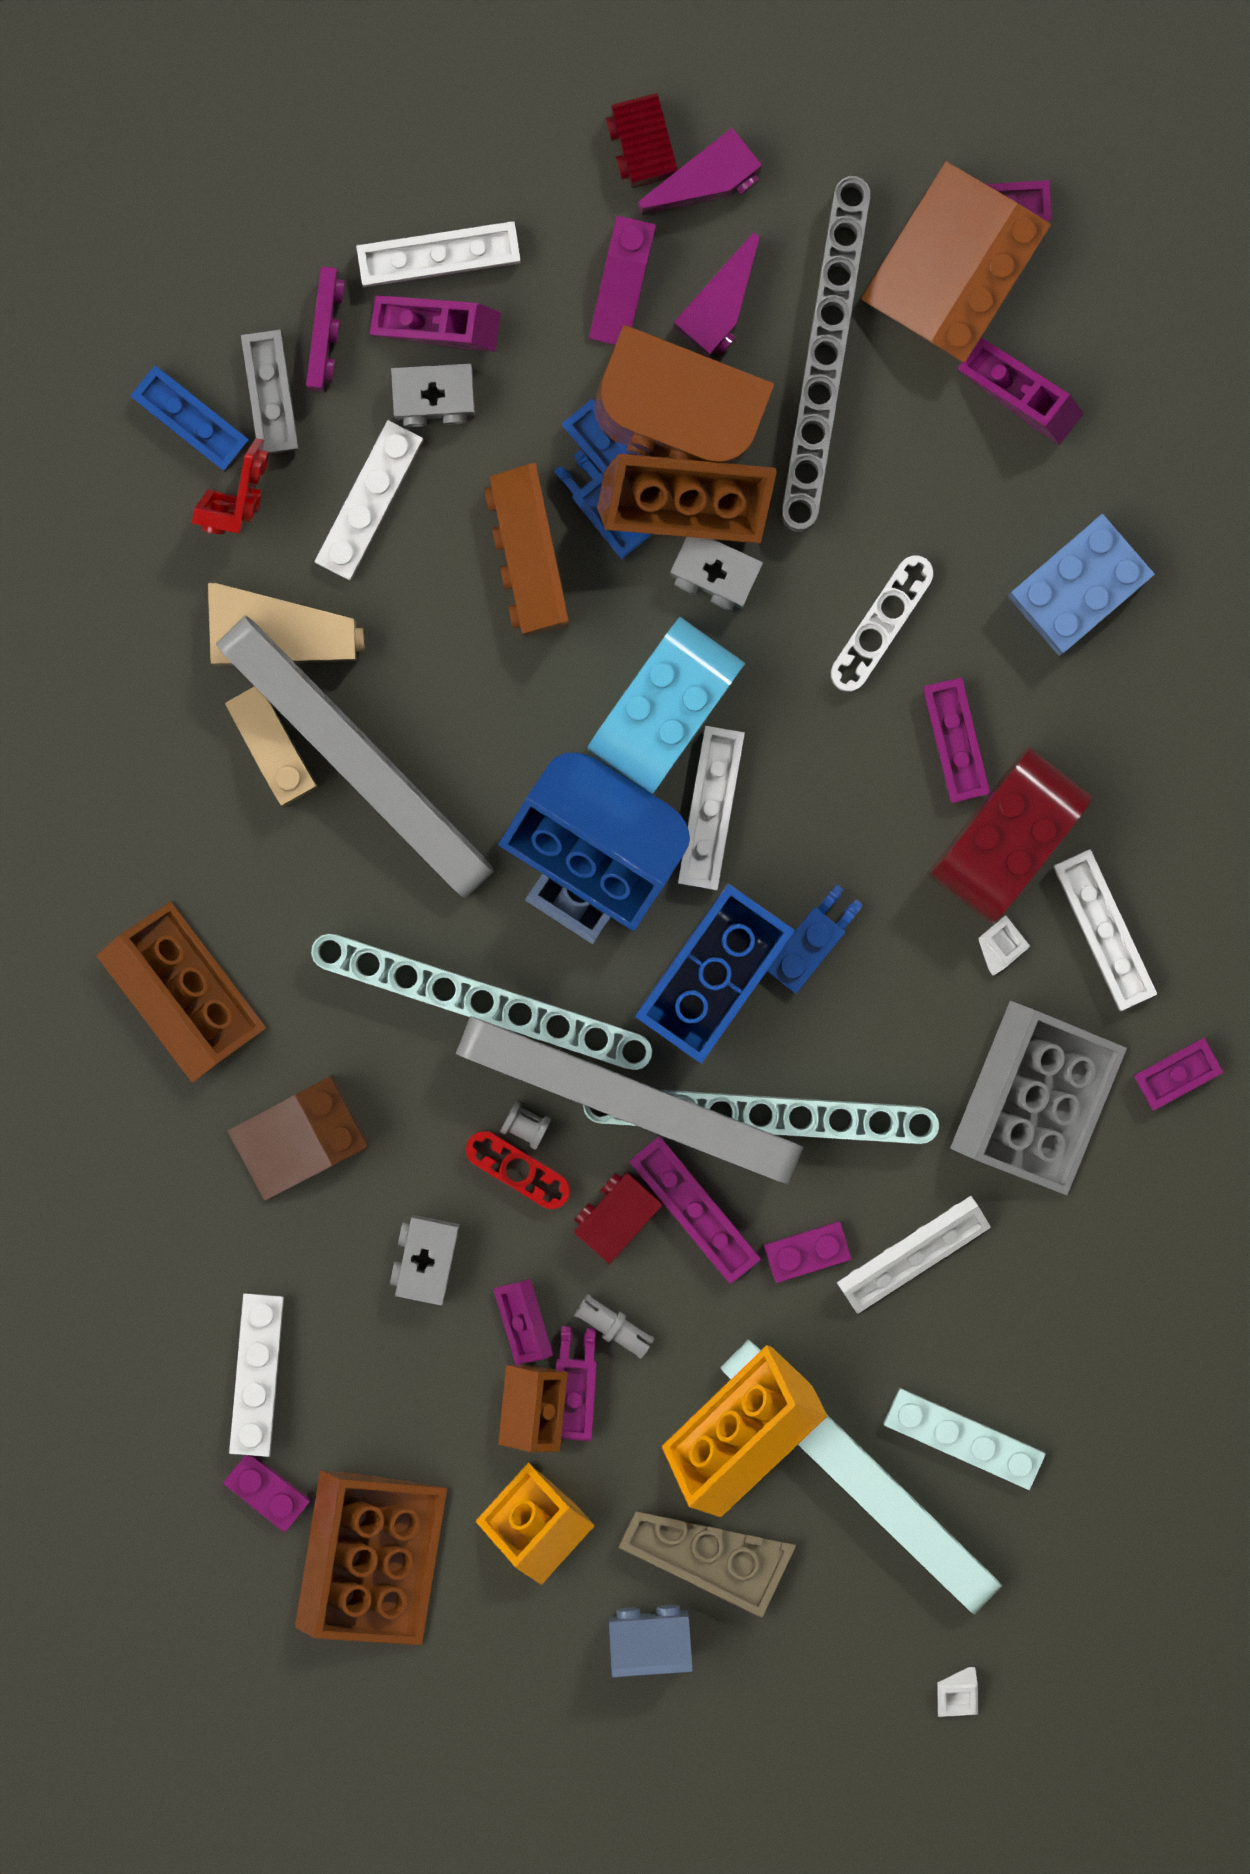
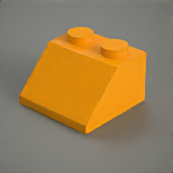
M529 1462L475 1521L515 1568L541 1585L595 1526L570 1498Z

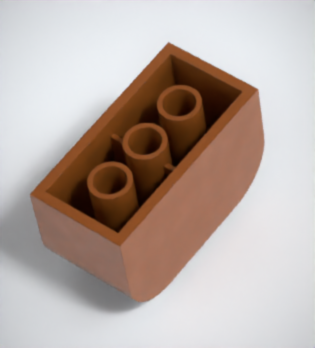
M623 325L594 400L595 417L602 431L613 441L627 445L626 451L631 455L737 464L756 435L774 383Z

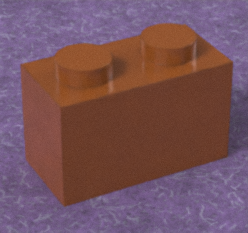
M506 1365L498 1445L528 1452L560 1451L568 1372L538 1365Z

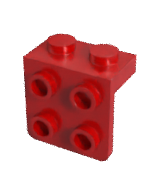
M256 438L245 454L238 496L207 489L194 508L192 524L202 526L201 529L207 533L220 535L225 534V531L239 534L246 522L252 523L254 513L259 511L262 498V490L256 489V485L259 484L261 475H265L269 452L263 451V439Z

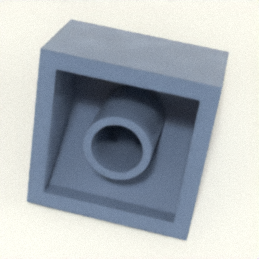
M544 874L541 875L525 901L591 944L596 941L611 918Z
M662 1605L656 1607V1612L640 1613V1608L630 1607L617 1609V1615L609 1616L612 1677L693 1672L688 1610L680 1611V1605Z

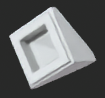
M1006 915L978 938L988 969L992 975L1006 968L1030 947Z
M968 1667L937 1682L938 1717L978 1714V1683L975 1667Z

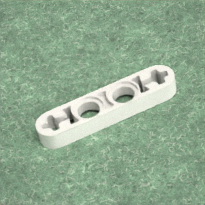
M910 556L900 563L834 662L830 671V678L839 690L852 692L864 684L930 585L933 578V568L926 558ZM920 564L923 567L921 574L925 577L923 583L916 580L912 584L908 592L915 593L916 595L913 600H910L903 591L892 588V585L897 581L902 587L908 578V573L904 571L905 567L913 568ZM896 596L902 600L904 611L900 617L891 619L883 614L881 604L886 597ZM867 629L878 631L882 637L881 647L874 652L864 650L859 643L861 633ZM853 647L861 657L871 659V663L867 667L861 661L855 671V674L859 676L858 681L850 680L847 684H844L840 681L842 674L838 671L840 665L848 667L855 656L849 655L848 651Z

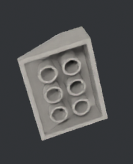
M1010 1001L950 1149L979 1162L1068 1195L1127 1048L1039 1011Z

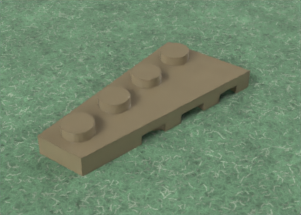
M637 1511L634 1512L618 1546L619 1549L760 1618L763 1617L796 1547L793 1544Z

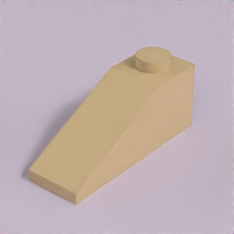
M255 686L225 703L257 765L281 806L286 807L319 788L271 702Z

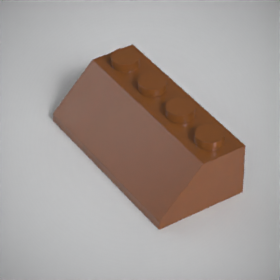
M618 454L604 472L597 509L605 530L761 543L777 470L772 467Z
M536 463L490 476L491 487L484 488L488 511L496 510L500 526L492 527L497 551L505 549L508 565L500 566L505 590L513 588L516 604L508 605L513 629L521 627L522 635L528 636L570 627Z
M171 901L120 934L96 955L192 1083L266 1029L265 1025Z

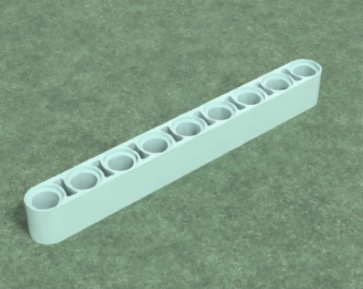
M326 934L316 939L312 946L311 954L313 961L317 966L325 970L468 1017L473 1016L501 1028L626 1069H641L649 1063L652 1056L650 1042L639 1033L337 934ZM328 940L337 942L341 947V956L335 963L325 962L320 955L322 944ZM367 952L376 955L380 963L378 971L372 976L364 975L358 968L360 956ZM403 965H409L417 972V982L411 988H403L396 981V972ZM439 978H448L455 984L456 991L450 1000H440L435 996L433 987ZM486 990L493 996L494 1004L489 1012L479 1013L472 1007L471 998L476 991ZM525 1003L529 1006L532 1017L527 1024L522 1026L516 1025L510 1020L509 1010L513 1004ZM562 1015L569 1021L570 1030L567 1035L555 1038L549 1034L547 1022L552 1016ZM591 1028H601L604 1030L608 1037L606 1046L600 1050L588 1048L584 1040L586 1032ZM638 1040L645 1046L646 1054L640 1062L632 1063L624 1058L622 1050L628 1041Z
M662 1090L707 1109H710L717 1101L727 1102L732 1108L730 1118L773 1135L923 1144L933 1140L939 1130V1122L936 1115L929 1109L921 1106ZM756 1104H766L772 1112L770 1121L762 1126L753 1124L749 1119L751 1108ZM583 1105L586 1116L593 1122L636 1126L608 1114L596 1115L590 1107ZM798 1106L807 1107L811 1112V1121L804 1128H796L789 1121L790 1112ZM837 1109H845L851 1115L850 1125L842 1131L834 1130L829 1124L830 1115ZM879 1111L888 1113L891 1119L890 1127L883 1133H875L869 1126L870 1117ZM917 1114L927 1115L931 1124L928 1132L921 1136L913 1135L909 1129L910 1120Z
M747 1339L720 1368L732 1379L761 1350L751 1340ZM829 1416L798 1444L971 1613L975 1615L1002 1587L999 1581Z

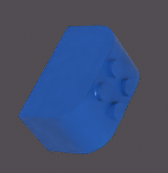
M564 753L555 757L549 763L526 797L498 845L630 930L635 931L686 852L690 836L683 818L667 803L589 755Z
M727 884L645 999L635 1017L702 1064L795 930L733 886Z

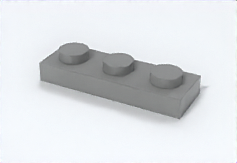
M279 329L241 335L256 438L264 440L263 451H268L269 454L299 450L282 331Z

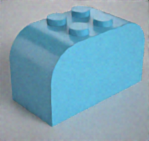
M679 617L589 743L587 750L621 775L653 795L746 663Z

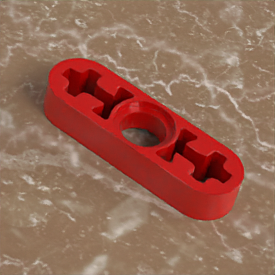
M479 1131L468 1140L466 1154L468 1159L477 1167L544 1208L557 1209L567 1202L570 1186L563 1175L493 1132ZM486 1138L493 1141L491 1149L500 1155L503 1147L511 1151L503 1159L500 1171H496L491 1167L497 1160L488 1155L482 1160L475 1156L478 1150L473 1144L476 1140L483 1142ZM521 1158L528 1163L530 1173L525 1180L514 1181L507 1175L506 1167L512 1159ZM537 1168L545 1172L539 1178L547 1184L553 1183L554 1180L561 1183L559 1191L563 1193V1196L560 1199L553 1197L550 1201L543 1198L545 1195L544 1189L536 1184L534 1192H530L525 1188L533 1181Z

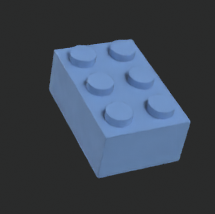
M1102 513L1009 593L1007 597L1056 654L1060 656L1155 574Z

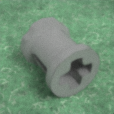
M516 1100L500 1132L503 1134L509 1132L529 1142L530 1147L536 1150L551 1118L547 1116L541 1118L522 1108L521 1102Z

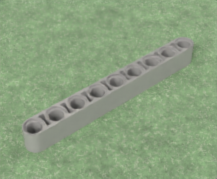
M848 176L842 179L837 184L832 199L781 510V519L784 526L793 532L809 530L814 525L819 513L870 202V188L862 178L857 176ZM848 188L856 189L861 193L862 202L857 206L850 207L842 202L840 194ZM840 228H849L854 232L856 241L850 246H842L836 242L834 232ZM834 267L844 268L849 274V281L842 286L834 285L829 281L827 272ZM828 306L837 307L843 314V320L837 325L826 324L821 317V311ZM827 345L833 348L836 353V361L830 365L820 364L814 354L818 347ZM814 385L825 386L830 393V400L825 404H815L809 399L808 390ZM809 424L818 425L823 431L824 438L817 444L807 443L802 437L801 430ZM804 463L812 465L817 471V479L810 484L801 483L795 476V469L798 465ZM795 503L805 504L810 509V519L805 523L794 522L789 516V507Z
M246 615L243 616L216 643L221 652L460 896L467 898L494 872V868L486 858L251 618Z
M473 1016L469 1017L456 1050L457 1055L788 1185L804 1148L784 1138Z

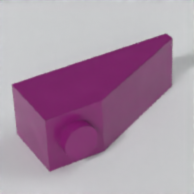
M731 128L638 201L637 209L642 215L727 198L736 191L743 195L760 181L757 175L761 172L762 165L735 130Z
M617 215L590 330V340L615 345L623 325L633 328L656 233L655 224Z
M755 232L750 235L674 321L673 328L708 358H711L715 352L722 356L736 340L732 333L737 326L760 238Z
M375 295L370 335L457 349L495 352L501 312L473 302Z
M982 337L977 342L966 362L961 363L957 368L960 373L1029 426L1058 445L1063 442L1084 414L1069 393Z

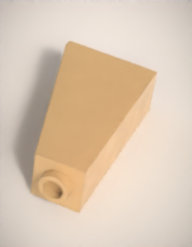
M208 583L211 664L214 666L234 665L221 652L216 643L245 615L251 618L294 663L358 661L357 652H364V629L356 628V621L353 618L217 583Z

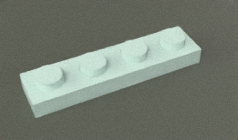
M900 1387L883 1422L884 1426L1030 1490L1046 1455L1045 1452Z

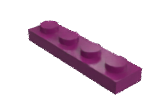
M660 1135L629 1160L631 1165L730 1285L761 1260L755 1250Z

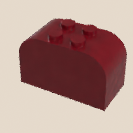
M1031 747L1025 748L926 874L985 921L995 923L1015 901L1090 804L1093 796Z

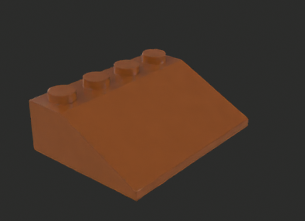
M945 161L860 299L954 359L965 363L1051 224L1014 200Z
M320 1470L295 1628L316 1639L422 1645L447 1488L359 1473Z

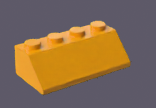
M766 1345L661 1447L688 1506L722 1517L828 1416L813 1386L773 1347Z

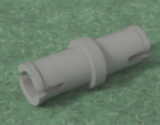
M589 1294L584 1297L578 1306L579 1309H576L574 1313L575 1317H579L603 1333V1339L608 1342L614 1340L635 1354L639 1359L645 1355L650 1348L649 1344L651 1345L654 1340L653 1336L648 1335L625 1320V1314L620 1311L617 1313L613 1312L593 1299Z

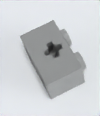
M472 364L391 368L394 418L396 421H403L404 427L426 426L427 419L443 418V424L458 425L467 423V417H475ZM437 387L439 394H445V397L438 399L436 406H431L428 399H423L424 395L430 394V388Z
M686 537L672 567L670 576L676 578L674 583L676 587L694 595L700 589L712 595L711 603L732 612L734 606L740 609L743 608L763 562L714 539ZM715 563H719L722 565L721 573L726 575L725 579L717 578L714 583L707 580L708 573L703 570L704 567L712 568Z
M417 1215L411 1217L410 1224L402 1223L398 1246L405 1247L402 1263L394 1262L390 1285L397 1286L395 1296L443 1305L460 1224ZM422 1249L429 1250L428 1256L431 1259H435V1263H428L425 1270L418 1269L419 1261L413 1259V1255H419Z

